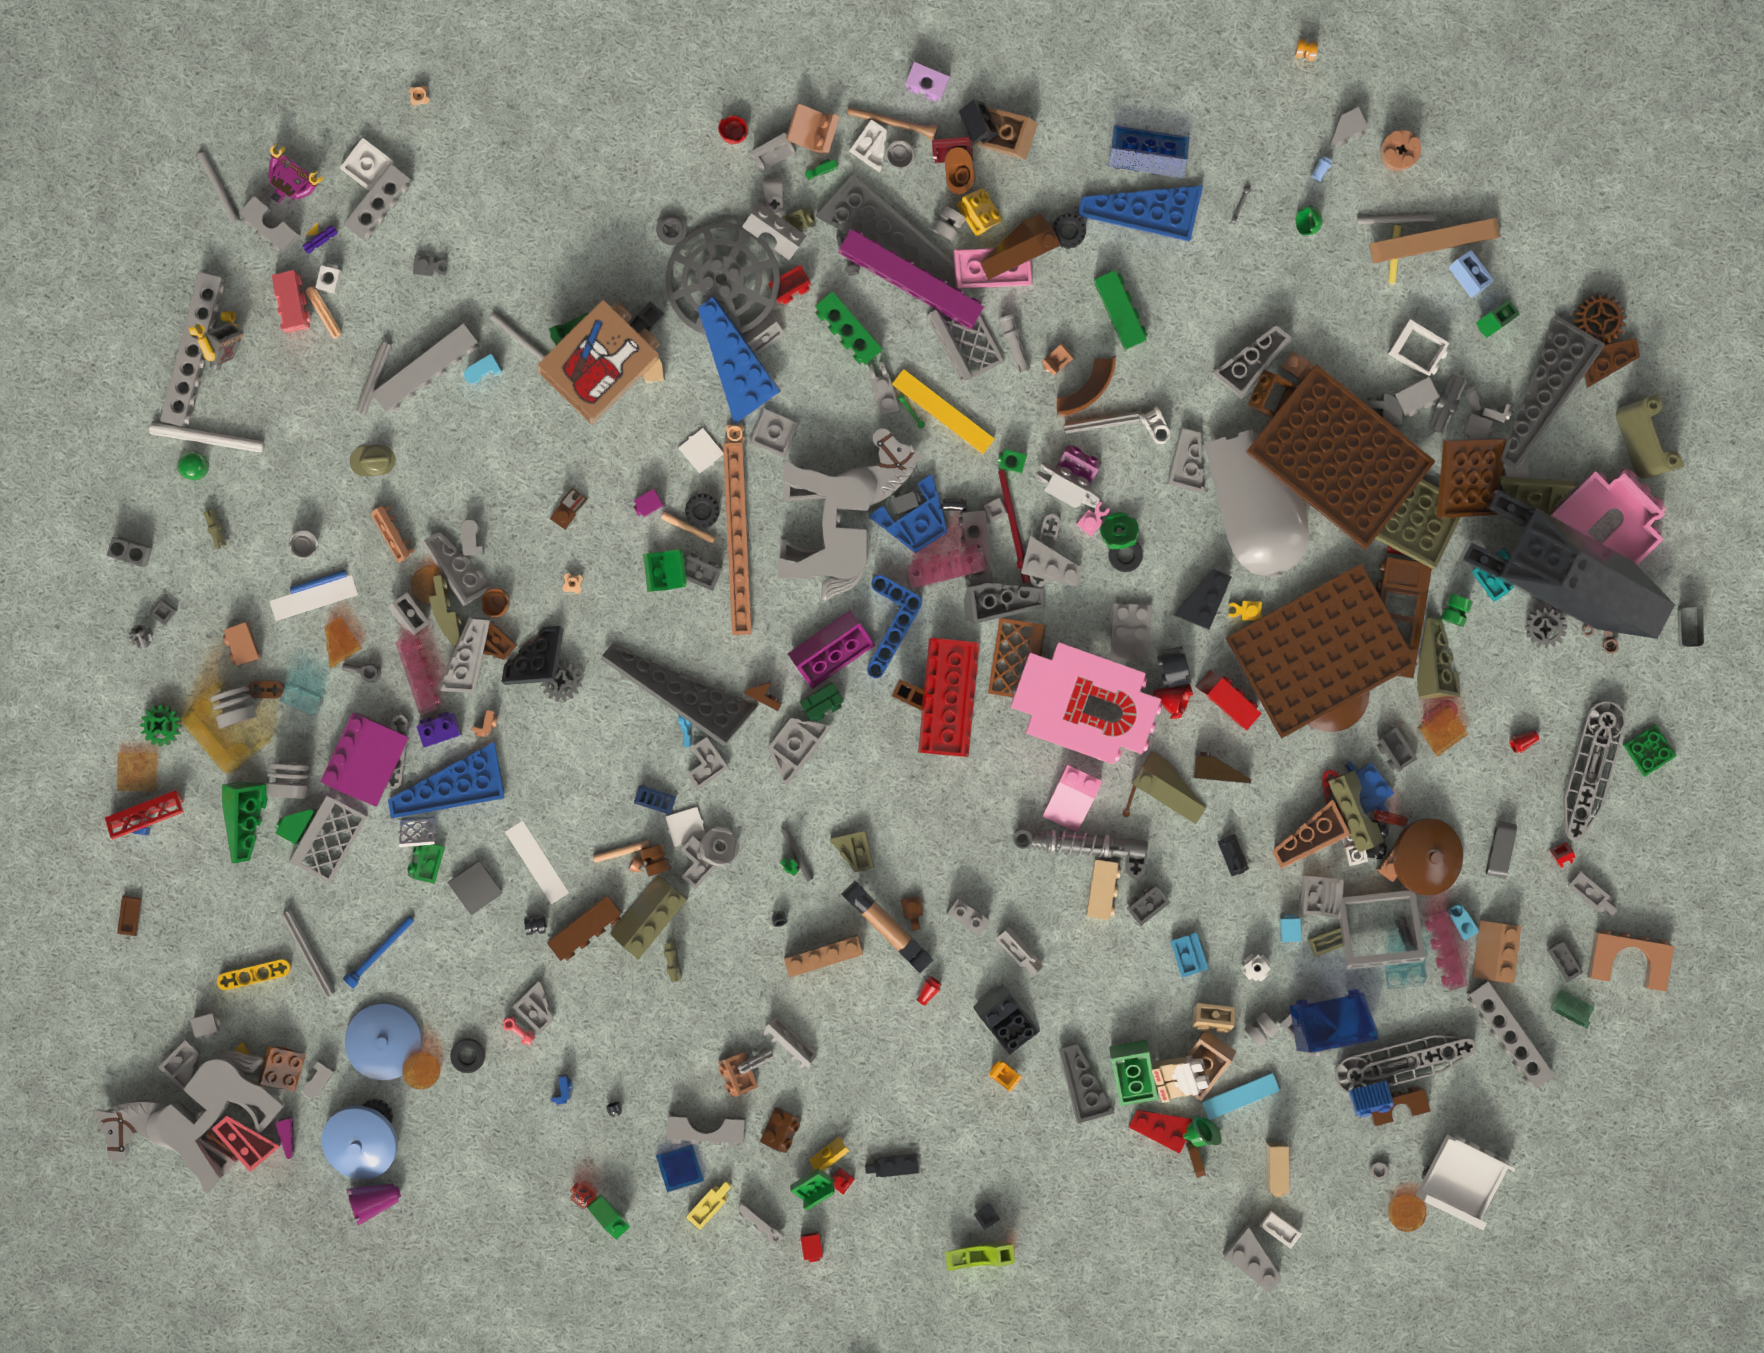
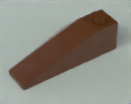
M1039 213L1021 222L980 264L987 279L990 280L1061 245L1053 228Z

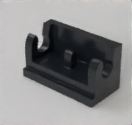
M973 99L958 111L973 143L976 144L981 141L982 144H985L993 137L999 135L984 102Z

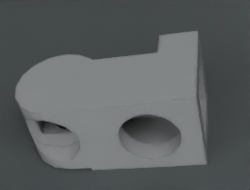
M466 520L461 525L464 556L484 554V547L478 546L477 534L479 532V525L474 520Z
M322 1060L317 1061L313 1067L317 1070L313 1078L304 1084L303 1092L309 1098L316 1097L336 1071Z

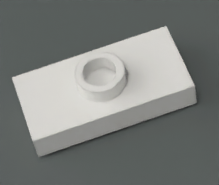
M1272 1210L1269 1211L1259 1225L1290 1249L1302 1235V1232Z

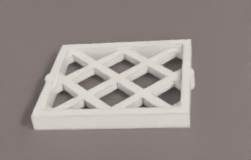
M435 818L400 820L399 847L434 844L436 833ZM430 823H432V829L427 827ZM417 824L421 826L418 830L413 828ZM404 825L408 827L405 831H402ZM423 829L428 831L424 835L420 833ZM410 830L414 832L411 836L407 834ZM430 833L432 834L431 839L427 838ZM418 834L420 838L415 840L413 837ZM402 836H406L407 839L402 841Z

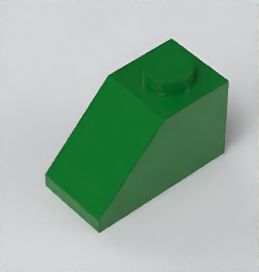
M1508 299L1478 320L1476 325L1485 338H1488L1520 314Z
M310 809L285 816L283 819L280 818L275 826L277 829L275 834L295 845L298 844L317 810Z
M600 1194L586 1206L601 1226L616 1240L630 1228L625 1216L603 1195Z

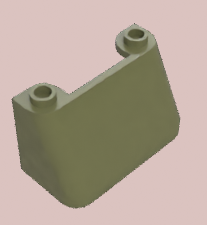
M1659 393L1621 406L1616 411V420L1635 473L1642 479L1651 478L1684 467L1682 457L1678 452L1668 451L1663 453L1652 423L1651 416L1658 414L1662 409Z

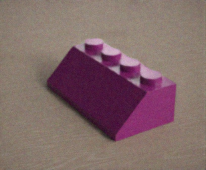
M849 610L787 654L813 689L875 645L852 611Z

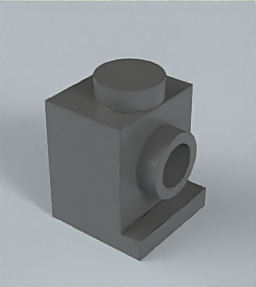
M909 490L898 493L899 497L897 498L894 495L890 496L897 514L918 507V502L921 501L917 490L910 493Z

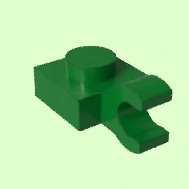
M785 857L780 862L787 874L790 873L795 876L799 872L797 868L799 864L792 857L789 859Z

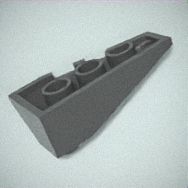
M988 582L968 586L963 600L966 619L974 624L1045 607L1042 588Z

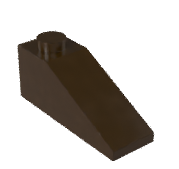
M1199 752V755H1194L1192 778L1251 784V779L1216 757H1212L1211 753Z

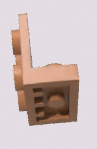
M796 104L786 140L816 153H829L840 116L823 114L802 104Z

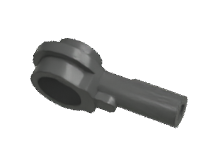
M343 663V671L360 674L367 682H375L380 677V669L373 663L366 664L363 667Z

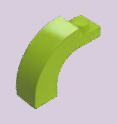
M983 1243L961 1246L958 1249L945 1251L948 1271L982 1265L1000 1267L1015 1264L1013 1244Z

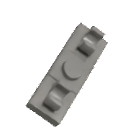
M777 1016L765 1027L764 1035L770 1032L774 1036L771 1040L772 1042L778 1040L784 1049L794 1055L792 1061L798 1059L802 1062L799 1068L808 1067L818 1055Z

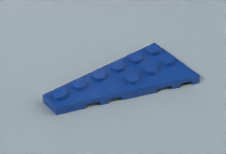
M1203 185L1085 196L1081 199L1078 216L1190 242Z
M714 296L701 305L698 311L734 424H736L781 392V390Z
M495 742L388 799L391 819L504 799L505 795Z

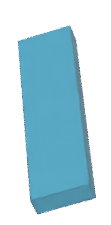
M1269 1073L1204 1100L1202 1105L1208 1119L1211 1120L1280 1090L1273 1073Z

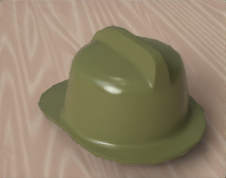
M369 445L355 449L350 456L349 463L353 472L359 476H378L388 474L395 466L396 458L394 452L385 445Z

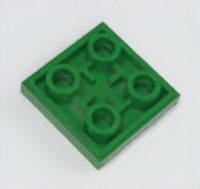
M1656 724L1623 744V747L1643 777L1676 757V754Z

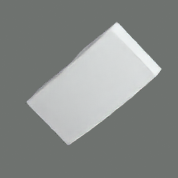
M1352 836L1342 840L1349 866L1368 862L1366 850L1358 853Z

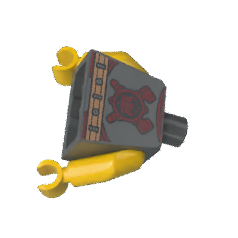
M233 311L221 312V320L228 323L206 332L205 336L203 335L205 332L203 325L195 324V327H189L190 334L198 336L199 339L197 341L202 349V355L210 362V367L214 370H220L223 363L235 357L244 334L234 324L236 314Z

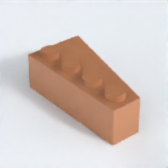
M1330 801L1322 810L1272 851L1281 869L1351 836L1335 801Z

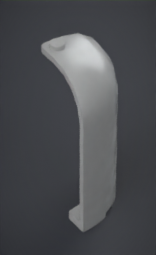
M1253 430L1238 433L1239 437H1223L1205 444L1227 537L1234 555L1241 565L1253 574L1270 576L1271 578L1282 576V572L1291 569L1300 562L1307 549L1309 527L1303 499L1246 453L1247 449L1262 431L1253 433Z

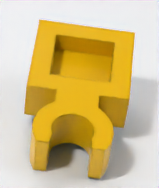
M1242 601V606L1236 603L1228 604V606L1236 608L1234 614H1228L1229 617L1241 615V620L1257 621L1261 619L1262 602Z

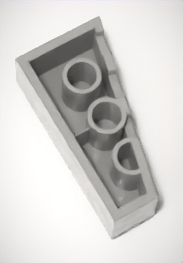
M1277 325L1234 358H1231L1219 369L1212 372L1213 377L1243 400L1259 381L1263 370L1267 371L1291 342V336Z

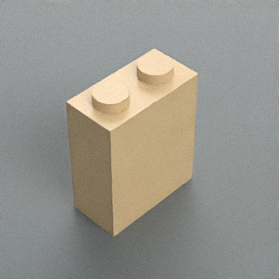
M1266 1142V1188L1270 1193H1273V1196H1285V1193H1289V1146L1285 1142Z

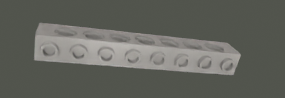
M202 272L198 274L160 419L162 422L185 428L191 422V406H194L196 403V387H200L202 376H200L201 368H205L207 360L202 355V349L197 341L199 338L196 335L190 334L189 327H195V324L203 325L205 327L204 336L206 332L215 329L216 320L214 318L221 308V302H219L220 295L224 294L226 289L225 279ZM212 290L213 297L206 300L205 292ZM207 308L208 316L201 318L200 311ZM197 345L199 351L196 355L192 356L190 349L192 346ZM192 364L194 367L191 374H187L185 371L186 366ZM183 383H188V391L182 393L180 389L181 385ZM179 401L184 403V408L181 411L176 410V404Z

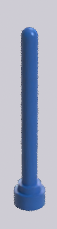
M412 916L407 917L354 972L347 973L343 980L354 989L359 984V977L414 922V918Z

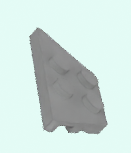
M790 718L768 747V751L785 785L790 783L832 728L830 725Z

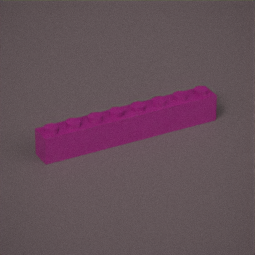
M850 229L839 248V254L968 329H972L984 308L981 305V301L973 297L970 299L965 296V292L961 289L951 288L945 280L932 277V273L924 268L920 270L915 267V263L911 260L901 259L895 251L891 249L886 250L881 247L882 244L874 239L870 241L865 238V234L861 231Z

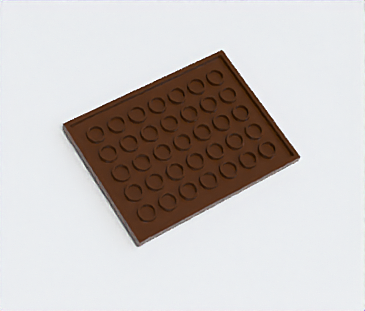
M1317 364L1246 451L1255 461L1365 550L1436 462Z

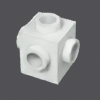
M1251 953L1243 960L1242 966L1245 969L1242 972L1249 980L1253 978L1255 981L1258 979L1262 981L1269 975L1268 971L1271 969L1268 965L1270 962L1264 955L1259 956L1257 953L1254 955ZM1260 965L1261 969L1254 971V966Z

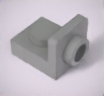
M1508 403L1504 404L1501 413L1498 408L1488 406V408L1482 409L1480 417L1502 424L1505 420H1509L1512 410L1509 409L1510 404Z

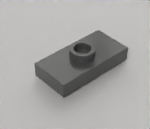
M1563 939L1546 949L1566 982L1584 973Z

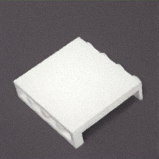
M1447 1134L1415 1196L1484 1230L1487 1223L1481 1219L1507 1169L1514 1171L1515 1168L1509 1165L1510 1161L1501 1156L1497 1159L1494 1157L1496 1154L1485 1149L1482 1152L1480 1151V1146L1472 1142L1468 1145L1465 1143L1466 1139L1458 1135L1452 1137Z

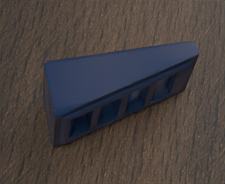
M639 785L634 804L671 815L677 796ZM647 791L645 801L642 802L643 792ZM651 793L655 795L652 804H649ZM660 795V796H662V799H661L660 805H659V807H658V806H655V805H656L658 796ZM666 797L670 798L667 805V809H664L663 806Z

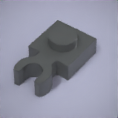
M415 255L413 275L433 277V271L440 275H447L446 271H440L439 268L440 265H447L448 262L440 260L435 263V257Z

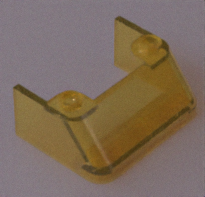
M217 682L184 713L182 723L220 770L230 774L237 771L268 745L272 739H263L251 750L244 743H235L228 748L205 720L212 711V704L208 699L225 686L224 682Z

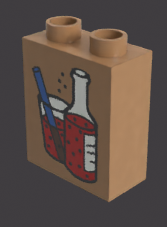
M602 300L537 364V372L592 426L658 361L659 354L655 351L660 345L658 340L644 328L637 333L628 324L632 319L631 314L617 301L610 307Z

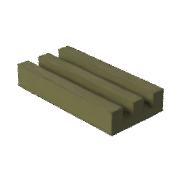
M1341 927L1308 938L1314 957L1343 947V942L1320 951L1316 950L1320 946L1342 939V934L1317 944L1313 942L1340 932Z

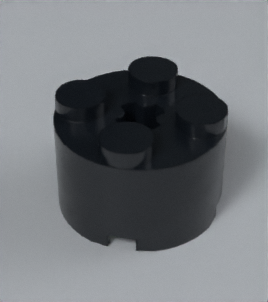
M1183 646L1162 650L1160 655L1157 656L1159 667L1163 666L1165 674H1162L1164 686L1168 685L1169 688L1192 683L1191 679L1187 680L1190 672L1185 653L1181 654L1180 650H1183Z

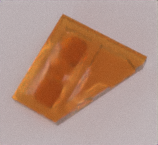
M342 616L324 627L330 669L362 649Z

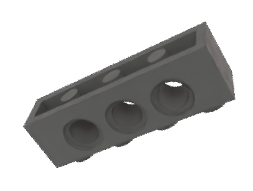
M985 510L964 512L962 517H959V527L964 529V536H961L962 548H966V555H963L964 567H968V574L965 575L966 586L985 582L993 583ZM971 526H976L979 529V534L975 537L970 536L968 533V529ZM971 546H980V555H972L970 552ZM975 564L982 565L983 573L980 575L974 574L972 567Z

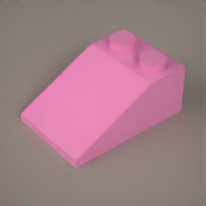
M1066 764L1042 817L1078 832L1102 781Z

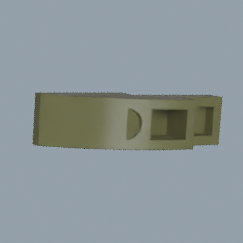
M441 573L434 574L436 594L429 595L431 608L443 634L456 648L462 634L459 633L458 626L462 625L460 614H456L455 610H447L451 606L449 596L445 597L444 589H447L446 578H442Z

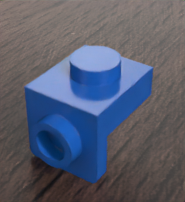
M568 1075L559 1077L561 1095L550 1098L551 1102H556V1105L565 1104L571 1098L570 1091L573 1090L572 1079H568Z

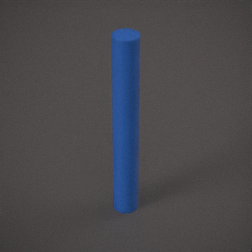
M345 570L291 586L290 591L292 594L345 578L347 574Z

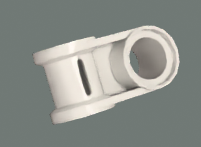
M1155 406L1154 410L1146 414H1140V418L1154 442L1157 444L1166 443L1170 437V430L1159 408ZM1158 430L1165 431L1166 438L1163 440L1158 439L1156 432Z

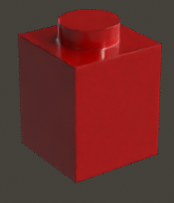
M820 1232L800 1235L804 1260L809 1262L820 1261V1258L823 1257Z

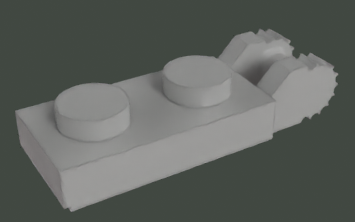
M883 360L879 361V367L883 376L875 377L873 365L871 363L867 364L881 416L900 411L890 376L887 374Z

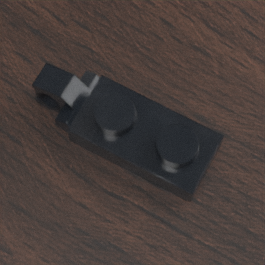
M917 1154L880 1157L879 1159H874L875 1164L865 1165L866 1174L876 1173V1177L919 1173Z

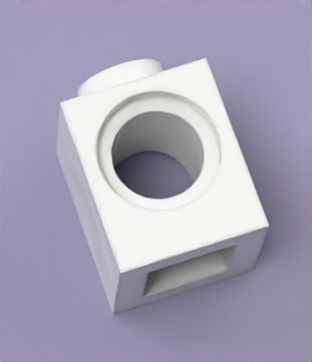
M328 263L326 266L321 265L316 284L318 290L337 294L342 271L338 269V266ZM328 273H333L334 280L326 283L325 276Z

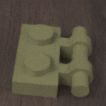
M668 941L664 944V957L667 958L668 963L667 975H669L671 982H675L682 978L676 941Z

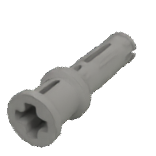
M1011 314L999 318L998 322L1002 324L1003 336L1008 340L1018 373L1029 370L1030 367L1019 338L1020 330L1017 329L1014 321L1015 315Z

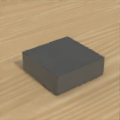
M161 599L150 614L166 626L177 610L164 599Z

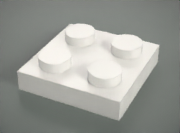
M362 138L340 169L370 191L394 161Z

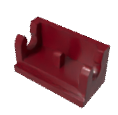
M971 138L932 140L933 160H935V163H945L947 153L951 149L959 147L967 150L971 155L972 161H974Z

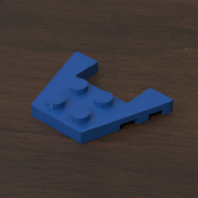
M932 475L917 483L927 502L898 521L893 522L883 506L869 515L874 522L915 554L948 533Z

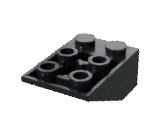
M1004 984L973 1006L980 1019L1009 1055L1040 1032Z

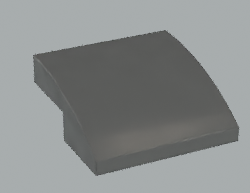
M480 860L448 881V884L471 916L503 894Z

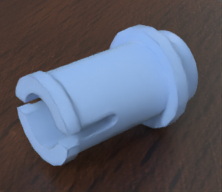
M1325 156L1318 159L1319 163L1310 175L1320 182L1328 168L1332 167V161Z

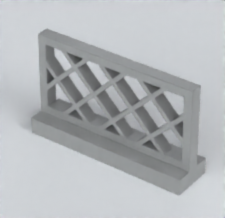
M937 310L927 315L962 384L1004 362L980 315L977 319L979 324L977 331L955 324L953 319L951 322L944 320L941 312ZM953 326L963 329L960 339L952 336L951 330ZM965 331L976 334L973 343L963 340ZM978 335L986 337V348L976 345ZM962 343L972 346L969 356L961 353L960 347ZM974 347L984 350L982 360L972 357ZM987 352L995 354L998 361L992 364L985 362ZM970 360L981 363L979 371L973 374L969 368Z
M326 794L293 852L289 863L330 883L367 816ZM337 804L342 807L344 815L333 818L331 812L333 806ZM357 815L362 819L358 825L350 827L347 817ZM345 817L348 828L337 831L334 820ZM332 821L335 831L324 834L322 830L323 824ZM349 830L350 840L341 843L338 833ZM336 834L338 845L327 847L325 837ZM323 838L325 848L314 851V840ZM340 847V858L331 860L329 850ZM327 851L329 861L318 864L316 854ZM313 855L316 865L308 867L302 864L306 856ZM331 865L332 872L329 877L321 874L320 866Z

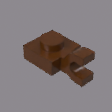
M920 896L901 900L904 918L911 919L913 931L920 930L918 916L923 915Z

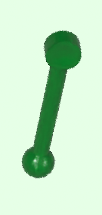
M899 395L898 401L904 404L916 420L917 426L923 428L925 423L920 421L905 400V396Z

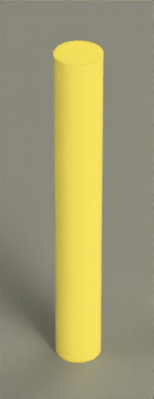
M1394 225L1392 239L1400 237L1401 226ZM1398 259L1390 260L1388 283L1396 284Z

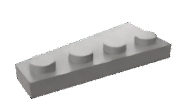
M469 617L438 685V690L475 693L490 622L489 619Z

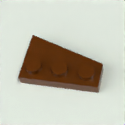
M1636 338L1604 346L1584 375L1586 389L1640 357Z

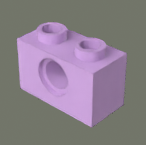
M914 62L905 86L908 87V91L914 94L921 92L926 95L925 98L931 101H941L950 76ZM924 79H930L932 85L925 88L921 82Z

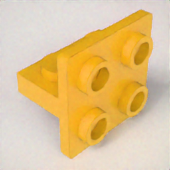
M983 188L965 195L962 198L963 200L956 204L976 237L1003 221L999 210L995 208L989 194Z

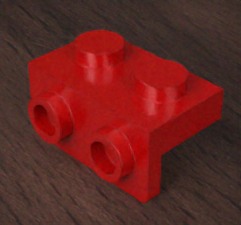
M801 265L780 276V289L776 299L779 305L790 303L794 300L793 297L795 295H803L810 291L809 287L813 286ZM774 281L768 283V286L771 289V291L773 289Z

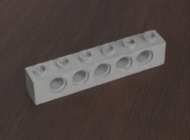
M1483 981L1467 993L1470 997L1467 1001L1473 1009L1477 1007L1480 1012L1479 1018L1484 1024L1488 1023L1492 1028L1489 1032L1495 1040L1499 1038L1503 1044L1500 1046L1506 1055H1511L1513 1058L1511 1063L1517 1071L1521 1070L1525 1076L1522 1078L1529 1087L1532 1085L1537 1089L1555 1076L1488 981ZM1486 999L1491 1000V1006L1488 1009H1484L1482 1006L1483 1001ZM1496 1015H1501L1502 1022L1498 1025H1495L1493 1021L1494 1017ZM1511 1030L1513 1038L1506 1040L1505 1033ZM1519 1046H1523L1525 1050L1521 1056L1516 1055V1049ZM1530 1062H1534L1536 1067L1533 1071L1529 1072L1527 1065Z

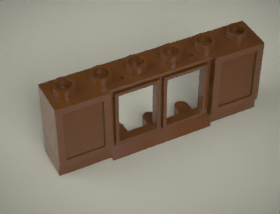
M1386 557L1384 561L1380 562L1379 572H1382L1381 580L1377 581L1376 591H1379L1378 595L1384 605L1387 592L1417 596L1414 617L1389 613L1392 620L1412 623L1410 641L1406 645L1415 661H1417L1432 568L1420 562ZM1415 667L1398 676L1414 679Z

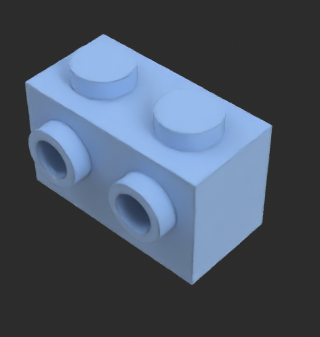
M1472 250L1458 258L1449 267L1471 298L1486 289L1494 281Z

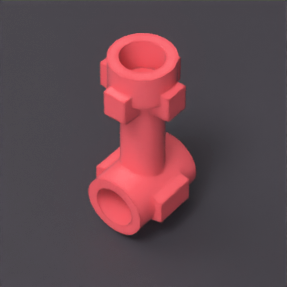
M513 1016L505 1017L502 1021L503 1029L514 1031L523 1038L521 1042L529 1046L536 1037L533 1035L534 1033L531 1030L527 1033L518 1026L515 1021L516 1018Z

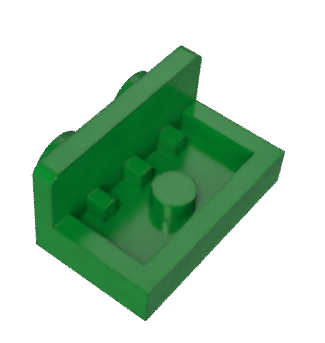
M818 1168L791 1184L790 1191L803 1200V1208L808 1210L835 1193L834 1178Z

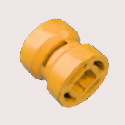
M1299 38L1295 57H1306L1308 60L1314 61L1318 42H1306L1305 39Z

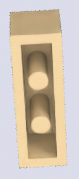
M1094 859L1086 911L1087 917L1110 920V916H1114L1115 905H1112L1113 897H1117L1118 886H1115L1116 878H1120L1121 867H1118V862Z

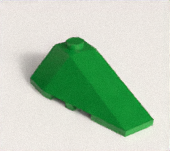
M233 782L222 784V808L231 862L233 864L250 861L256 842L254 833L256 827L260 826L262 821L259 819L262 808L265 809L267 804L266 783Z

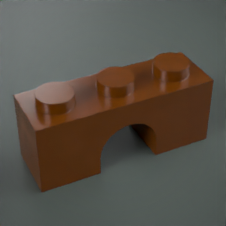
M1419 1085L1409 1087L1406 1092L1401 1093L1400 1090L1390 1092L1393 1099V1107H1390V1110L1384 1113H1379V1110L1371 1112L1372 1115L1370 1116L1373 1125L1376 1127L1394 1122L1392 1111L1398 1104L1407 1105L1412 1117L1431 1112L1426 1091L1423 1087L1419 1088Z

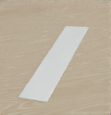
M352 575L333 582L271 600L270 604L275 620L278 621L358 594Z
M523 821L505 832L551 904L569 893Z

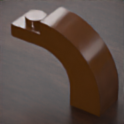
M898 679L891 696L922 711L924 690Z

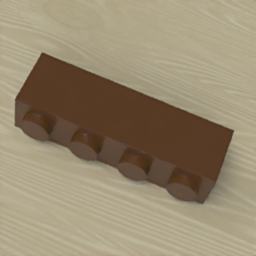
M608 895L548 941L547 944L560 961L564 958L568 961L575 955L574 950L578 947L581 949L585 948L591 943L589 940L594 935L599 937L606 931L605 926L609 923L613 926L621 920L620 915L622 911Z

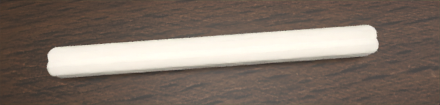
M151 423L149 430L151 434L255 452H262L263 442L258 440Z

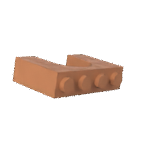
M1601 929V933L1595 932L1588 978L1610 982L1615 956L1625 948L1636 947L1644 953L1647 959L1644 987L1667 992L1674 946L1669 945V941L1658 939L1657 942H1651L1649 937L1644 936L1634 939L1631 938L1632 934L1621 932L1620 936L1612 935L1613 931Z

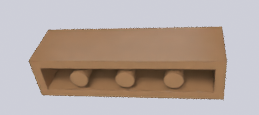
M858 935L784 957L789 977H793L861 956L863 951Z

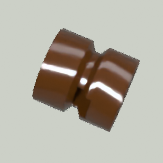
M663 843L639 851L643 862L647 863L645 869L648 877L671 869L669 860L664 857L666 851Z

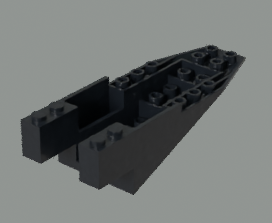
M1499 490L1493 492L1485 508L1525 527L1509 560L1473 542H1467L1459 560L1596 630L1658 639L1675 604L1632 560L1538 508H1532Z

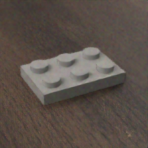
M1113 603L1110 661L1149 663L1152 605Z

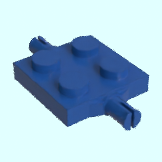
M1351 761L1348 762L1349 765L1345 764L1344 766L1349 772L1355 770L1362 786L1360 803L1364 814L1366 815L1375 809L1379 810L1383 818L1386 817V814H1390L1384 803L1386 799L1395 793L1373 764L1369 763L1364 768L1358 770Z

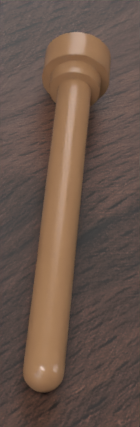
M852 107L847 109L849 115L924 133V136H927L928 139L935 140L938 125L930 123V125L926 124V126Z

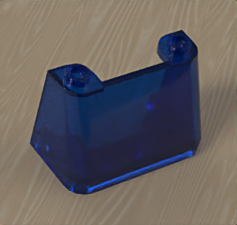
M1360 989L1348 990V994L1344 997L1319 1002H1308L1307 999L1297 1000L1294 1005H1289L1297 1051L1308 1053L1320 1052L1379 1039L1378 1029L1364 992H1360Z

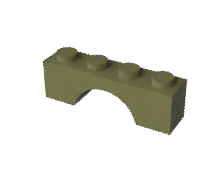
M1355 770L1328 781L1358 853L1384 842L1378 824L1370 821L1362 810L1360 803L1362 786Z

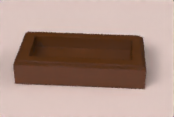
M122 896L117 934L137 936L142 898Z

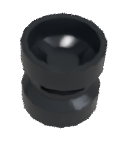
M544 914L538 915L536 919L531 916L524 917L526 936L533 935L536 931L539 934L546 933Z

